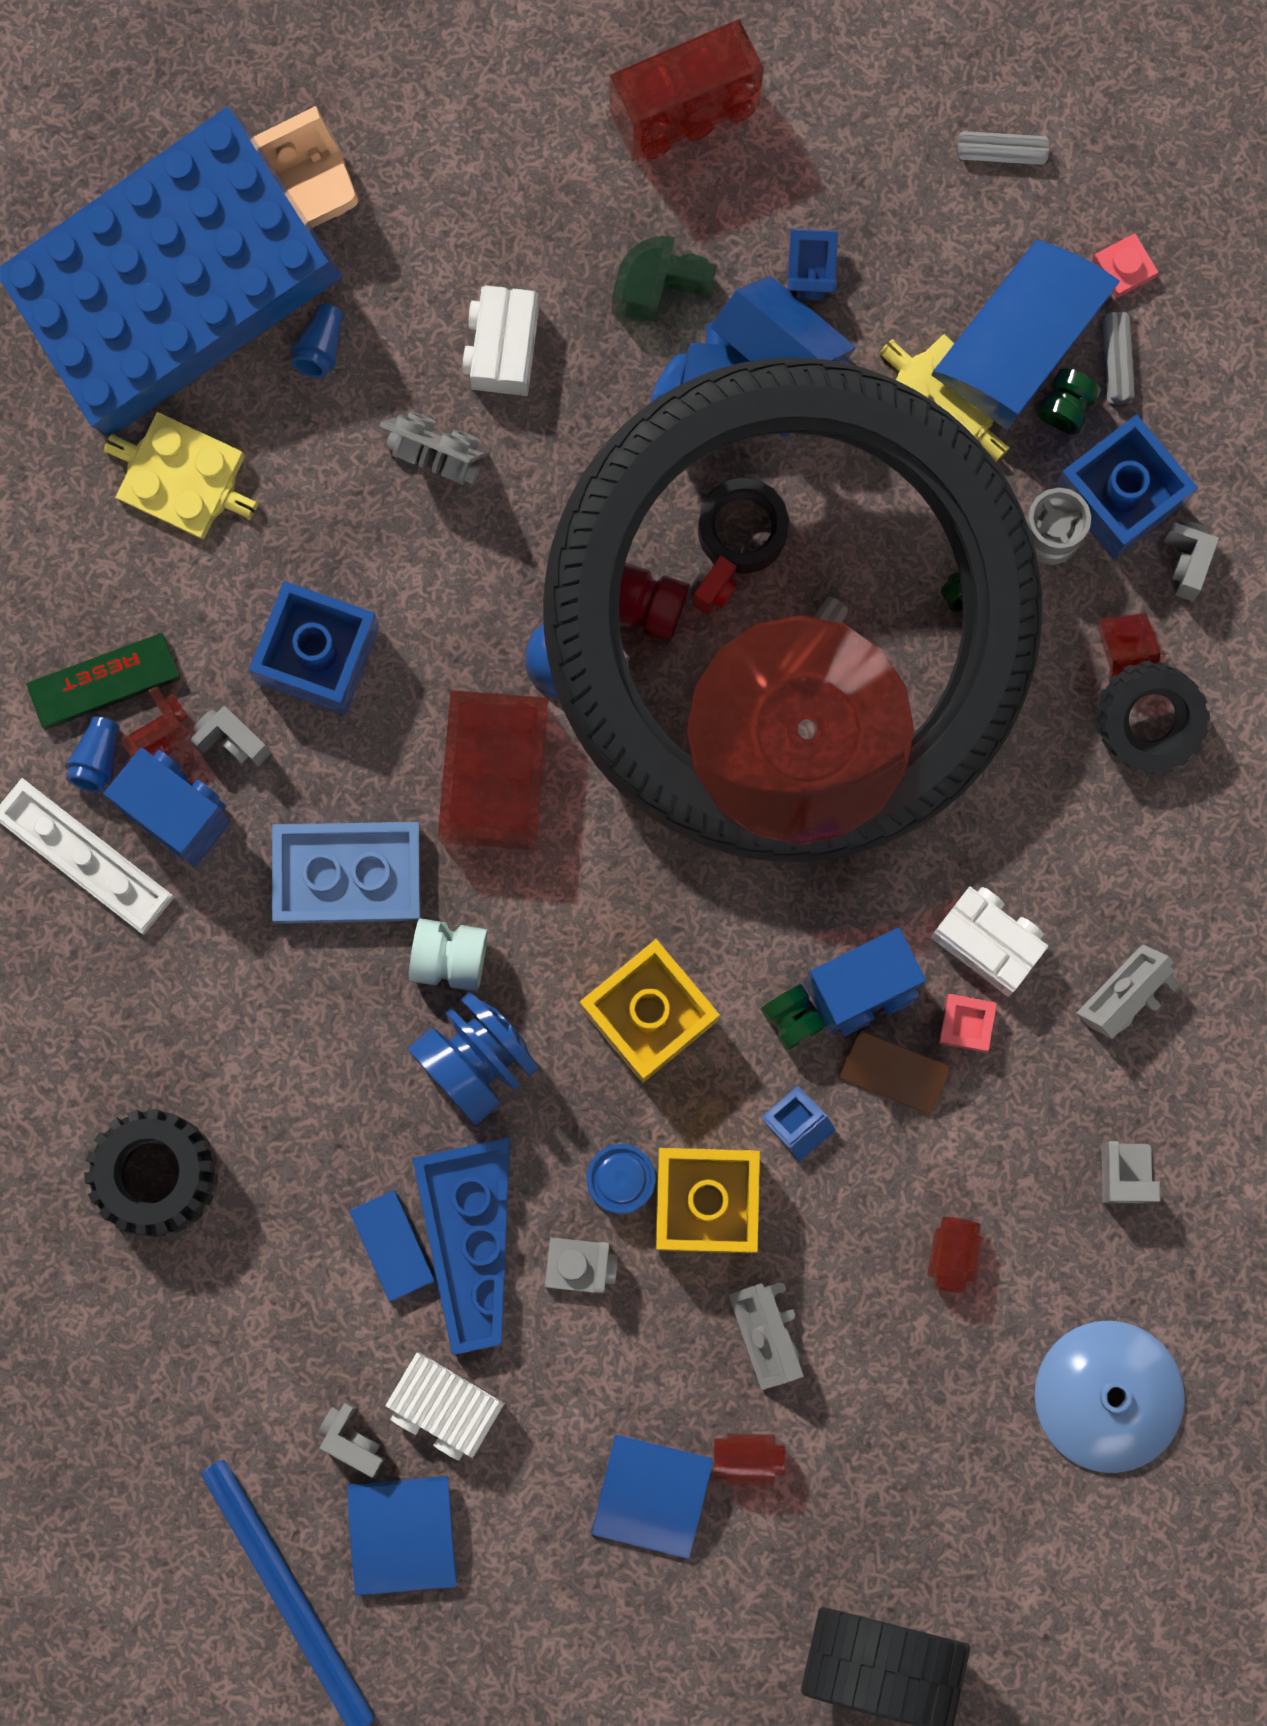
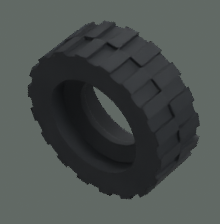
M1150 661L1140 662V665H1129L1123 668L1124 671L1119 675L1115 674L1109 680L1110 683L1106 689H1102L1099 695L1101 699L1095 709L1098 723L1095 724L1097 732L1103 738L1101 741L1121 763L1123 762L1127 767L1138 771V769L1143 770L1146 774H1155L1157 771L1166 773L1173 771L1172 768L1178 765L1183 766L1189 761L1188 758L1191 755L1197 754L1200 750V744L1203 738H1206L1209 730L1207 729V721H1210V711L1206 709V703L1208 702L1205 695L1198 690L1199 686L1176 667L1172 668L1167 663L1158 661V664H1153ZM1152 694L1168 698L1175 709V721L1170 731L1156 740H1143L1137 737L1129 725V715L1134 704L1142 697Z

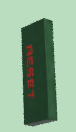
M159 633L30 681L26 685L41 727L47 730L181 679L163 633Z

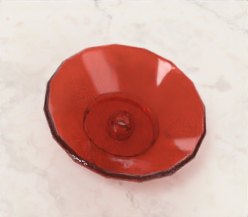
M798 615L758 623L720 648L695 686L687 733L695 774L722 813L756 836L801 845L845 836L883 809L906 774L914 726L906 686L881 648L846 624ZM803 720L811 721L815 727V732L809 739L802 738L798 733V726Z

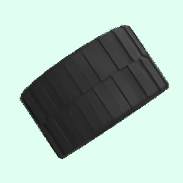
M821 1607L818 1610L800 1691L804 1696L913 1726H954L970 1646L968 1643Z

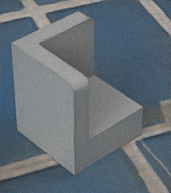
M1118 1141L1102 1143V1203L1160 1202V1181H1152L1151 1146L1149 1144H1119Z

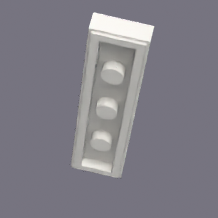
M23 778L20 779L0 804V823L143 935L174 899L172 894Z

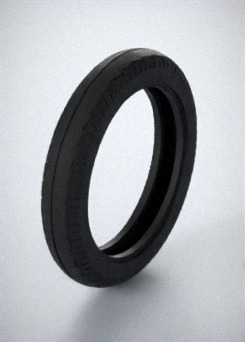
M785 357L743 362L693 378L671 389L641 409L606 442L576 484L558 523L545 576L543 624L548 663L565 715L586 753L608 781L625 798L669 830L708 848L731 855L764 861L808 862L860 853L895 840L932 819L954 802L976 781L1004 744L1027 697L1040 645L1042 592L1035 547L1021 506L996 462L965 426L949 412L920 392L881 373L843 362L815 358ZM793 433L829 438L859 448L897 471L918 491L939 520L952 547L962 588L963 621L957 659L949 682L926 721L909 740L876 765L854 776L814 787L783 789L761 787L730 779L706 767L690 756L666 734L642 701L632 680L624 656L620 634L619 600L625 561L633 538L658 496L679 474L695 461L722 446L752 437Z

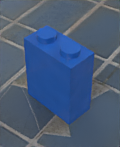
M771 275L736 289L710 326L712 330L749 361L791 357L825 359L850 364L847 360L856 349L850 341Z

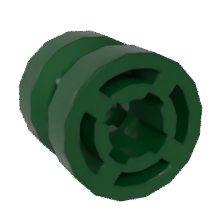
M1066 368L1059 369L1052 382L1054 391L1051 396L1044 398L1037 414L1043 422L1067 434H1079L1086 420L1084 412L1087 407L1094 405L1101 389L1094 380L1078 371Z
M802 984L789 989L760 1008L766 1020L774 1023L780 1032L778 1039L785 1051L797 1046L801 1040L809 1035L812 1037L827 1027L821 1014L812 1011L809 1006V995Z

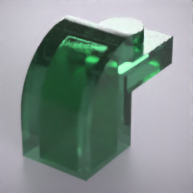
M656 236L646 239L630 249L620 264L612 295V313L658 323L666 288L712 298L717 265L709 263L706 258L696 254H683L682 257L675 256V237Z

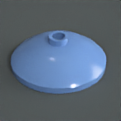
M1097 1321L1084 1324L1069 1331L1053 1344L1047 1352L1036 1377L1035 1407L1045 1435L1052 1445L1067 1459L1093 1471L1104 1473L1126 1472L1151 1462L1168 1447L1175 1437L1184 1412L1185 1394L1183 1381L1172 1355L1153 1335L1139 1327L1124 1322ZM1114 1387L1119 1388L1123 1393V1401L1117 1407H1112L1107 1401V1393Z

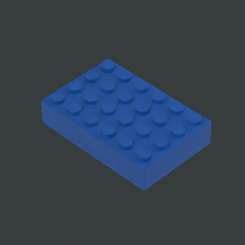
M229 106L222 109L0 266L1 283L90 426L108 437L132 424L343 277L250 130Z

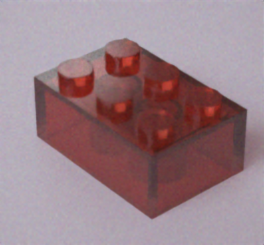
M735 20L610 74V115L633 161L643 156L647 160L656 159L670 150V144L686 137L691 142L700 140L710 134L713 126L728 119L731 123H738L754 114L756 111L755 107H758L760 104L764 67L741 20Z
M450 691L438 837L442 844L538 850L549 718L548 698Z

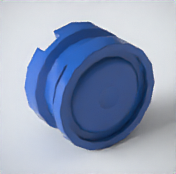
M627 1144L609 1145L599 1151L590 1162L586 1175L588 1192L595 1204L606 1212L617 1215L633 1213L642 1208L652 1196L656 1182L654 1166L649 1157L637 1147Z

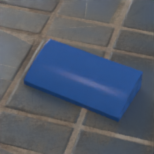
M1035 240L936 366L931 376L1003 428L1009 430L1111 297L1120 280L1077 254L1053 244Z

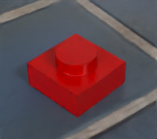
M720 555L694 593L692 605L707 615L710 614L715 605L723 609L738 587V584L732 581L735 577L736 565Z

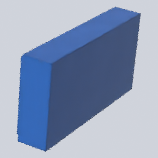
M395 1190L349 1210L389 1302L435 1282Z

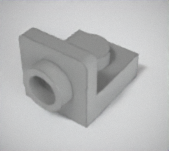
M1172 523L1163 543L1190 552V554L1181 552L1176 563L1172 579L1180 583L1175 595L1193 602L1202 589L1219 538L1208 534L1209 530L1197 523Z
M225 705L218 712L215 710L207 712L194 726L193 731L196 734L190 739L196 748L204 754L225 734L227 737L221 744L241 764L249 758L259 766L271 754L267 746Z
M550 1237L545 1288L604 1294L605 1284L615 1285L618 1254H608L609 1243L589 1242Z
M344 1403L340 1411L332 1407L317 1433L324 1437L319 1449L372 1478L376 1477L385 1460L384 1457L376 1454L380 1444L356 1431H353L350 1438L342 1435L356 1407L349 1403Z

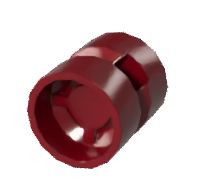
M625 562L620 587V626L632 630L640 624L643 625L646 635L671 642L690 584L665 575L657 581L653 580L650 570Z

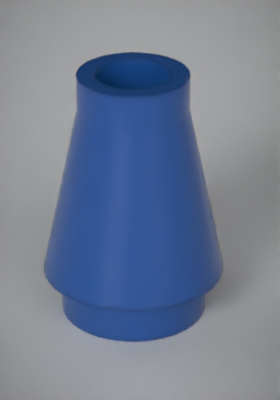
M330 304L317 305L314 315L290 349L293 356L291 364L300 373L313 378H324L328 370L335 368L340 326L344 317L342 311Z
M103 717L92 718L89 728L65 764V768L68 770L66 780L70 784L86 791L102 792L105 784L112 782L116 741L120 729L116 722Z

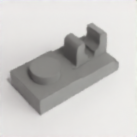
M1142 944L1076 1014L1090 1028L1113 1039L1120 1031L1126 1029L1132 1023L1134 1016L1144 1006L1152 1010H1158L1161 1007L1154 997V992L1161 985L1173 992L1178 989L1179 983L1172 975L1174 970L1171 965L1174 962L1168 955Z
M781 1282L764 1287L761 1283L728 1295L761 1390L804 1377L799 1364L798 1350L791 1341L787 1328L785 1329L783 1325L795 1318L794 1310L779 1312L774 1299L777 1294L786 1291L785 1285Z

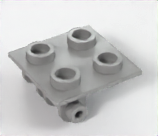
M409 412L408 417L398 415L396 418L380 423V427L391 431L386 442V448L393 451L392 456L416 464L422 447L425 445L418 466L424 469L433 449H435L437 454L431 471L438 474L447 454L441 476L458 482L461 485H464L465 481L471 484L475 483L480 466L473 463L486 457L489 452L477 447L480 441L478 438L458 430H453L452 434L435 430L436 421L415 412Z

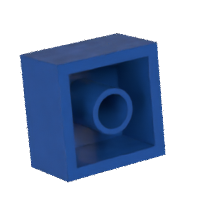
M1137 414L1063 470L1054 488L1070 489L1082 496L1088 504L1091 513L1089 531L1113 560L1117 559L1184 507L1199 488Z
M283 581L250 665L249 672L257 684L346 715L380 628L376 614Z
M140 747L103 794L119 811L195 868L231 824L223 813L227 806L219 800L220 796L200 780L197 779L192 786L186 781L189 777L181 770L182 767L165 753L158 750L152 756Z
M900 927L810 970L803 983L818 1012L826 1022L829 1034L841 1030L844 1037H847L869 1026L870 1022L875 1019L874 1012L885 1008L889 1016L913 1004L914 1000L920 997L917 991L927 980Z

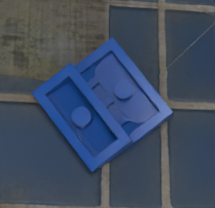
M615 1434L591 1535L689 1559L714 1458Z
M448 1476L348 1484V1513L355 1596L457 1586Z

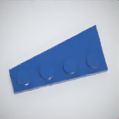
M510 1137L412 1158L452 1355L502 1345Z

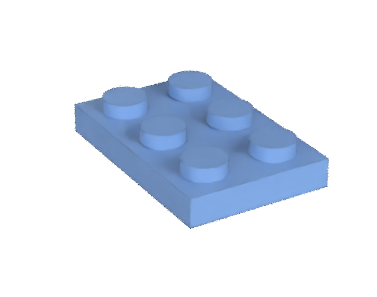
M419 822L272 824V921L274 924L403 922L421 919Z

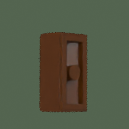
M859 1030L839 1078L931 1115L951 1067L868 1032Z

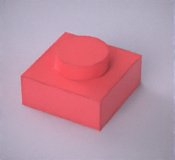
M1135 233L1094 254L1092 259L1095 265L1120 280L1113 292L1115 299L1156 278L1159 273Z
M954 994L946 995L938 1044L987 1053L989 1051L997 1003Z

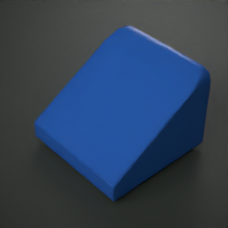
M799 1086L794 1088L761 1117L799 1162L836 1130L828 1116Z

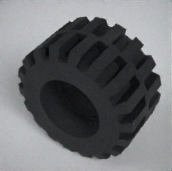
M148 1109L146 1112L135 1110L128 1112V1117L112 1120L108 1123L110 1129L105 1133L99 1132L93 1140L98 1144L94 1152L88 1151L86 1162L90 1163L89 1172H84L85 1184H89L91 1188V1193L88 1194L91 1203L98 1206L100 1209L99 1214L105 1221L113 1223L116 1228L124 1232L141 1236L162 1237L168 1233H178L187 1229L185 1226L191 1221L196 1222L203 1215L201 1211L204 1206H210L214 1195H211L213 1185L218 1183V1174L214 1170V1164L218 1163L215 1153L211 1152L208 1146L210 1142L206 1136L196 1129L197 1127L189 1121L158 1109ZM147 1144L166 1146L175 1154L179 1164V1178L175 1188L165 1199L157 1203H144L135 1199L129 1193L125 1184V1168L129 1158L136 1150Z

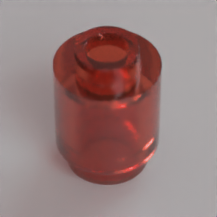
M942 1217L940 1228H936L934 1231L927 1277L936 1279L935 1288L948 1292L965 1293L966 1285H976L984 1237L980 1236L981 1224L961 1218Z
M727 1433V1438H714V1479H726V1485L774 1486L775 1475L785 1476V1445H775V1434Z

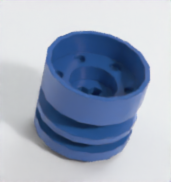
M469 992L461 999L463 1005L474 1017L468 1024L453 1009H450L446 1012V1015L456 1032L450 1040L438 1030L430 1027L407 1047V1050L437 1084L439 1083L449 1094L452 1101L477 1126L500 1105L496 1094L489 1085L495 1078H498L515 1091L520 1087V1084L507 1069L513 1062L529 1077L539 1068L532 1060L526 1042L511 1024L494 1007L492 1008L480 1001Z

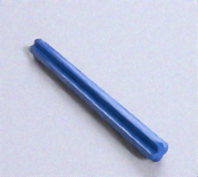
M220 1460L207 1467L202 1472L205 1484L346 1726L372 1725L374 1715L228 1463Z

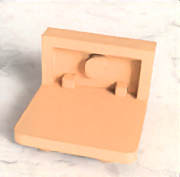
M316 106L254 136L259 147L268 158L312 228L344 214L357 205L358 197L339 145Z

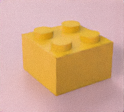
M657 939L579 1002L583 1013L642 1084L718 1022L720 1017L716 1009Z
M659 1148L656 1251L757 1253L760 1151Z

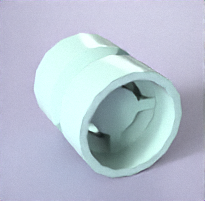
M419 918L411 951L409 981L436 986L442 979H445L451 988L478 992L487 947L488 930L460 925L453 932L449 930L445 922Z

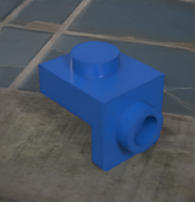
M790 228L787 287L789 290L797 291L798 299L825 300V292H836L837 230Z

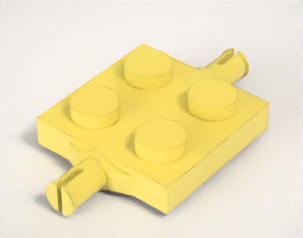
M943 334L926 352L912 358L894 339L889 341L888 345L884 346L879 355L884 357L899 371L896 380L920 392L949 412L969 430L997 463L1009 451L1010 447L990 431L994 420L931 376L933 370L954 343Z
M159 412L156 413L146 436L137 445L117 437L115 434H111L108 440L124 450L107 442L105 444V453L128 462L127 474L116 495L119 501L202 540L205 538L213 520L225 508L251 520L254 513L238 505V503L255 511L258 507V501L249 499L234 491L235 477L245 458V454L242 451Z

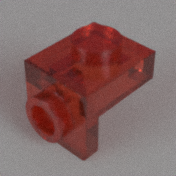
M1147 613L1099 620L1100 639L1110 666L1109 680L1115 674L1119 675L1124 671L1123 668L1129 665H1140V662L1150 661L1153 664H1158V661L1160 662L1161 652Z
M157 686L149 691L163 715L121 739L131 757L135 755L140 747L152 756L158 750L168 756L173 751L171 744L187 735L181 722L188 719V716L174 694L165 698Z

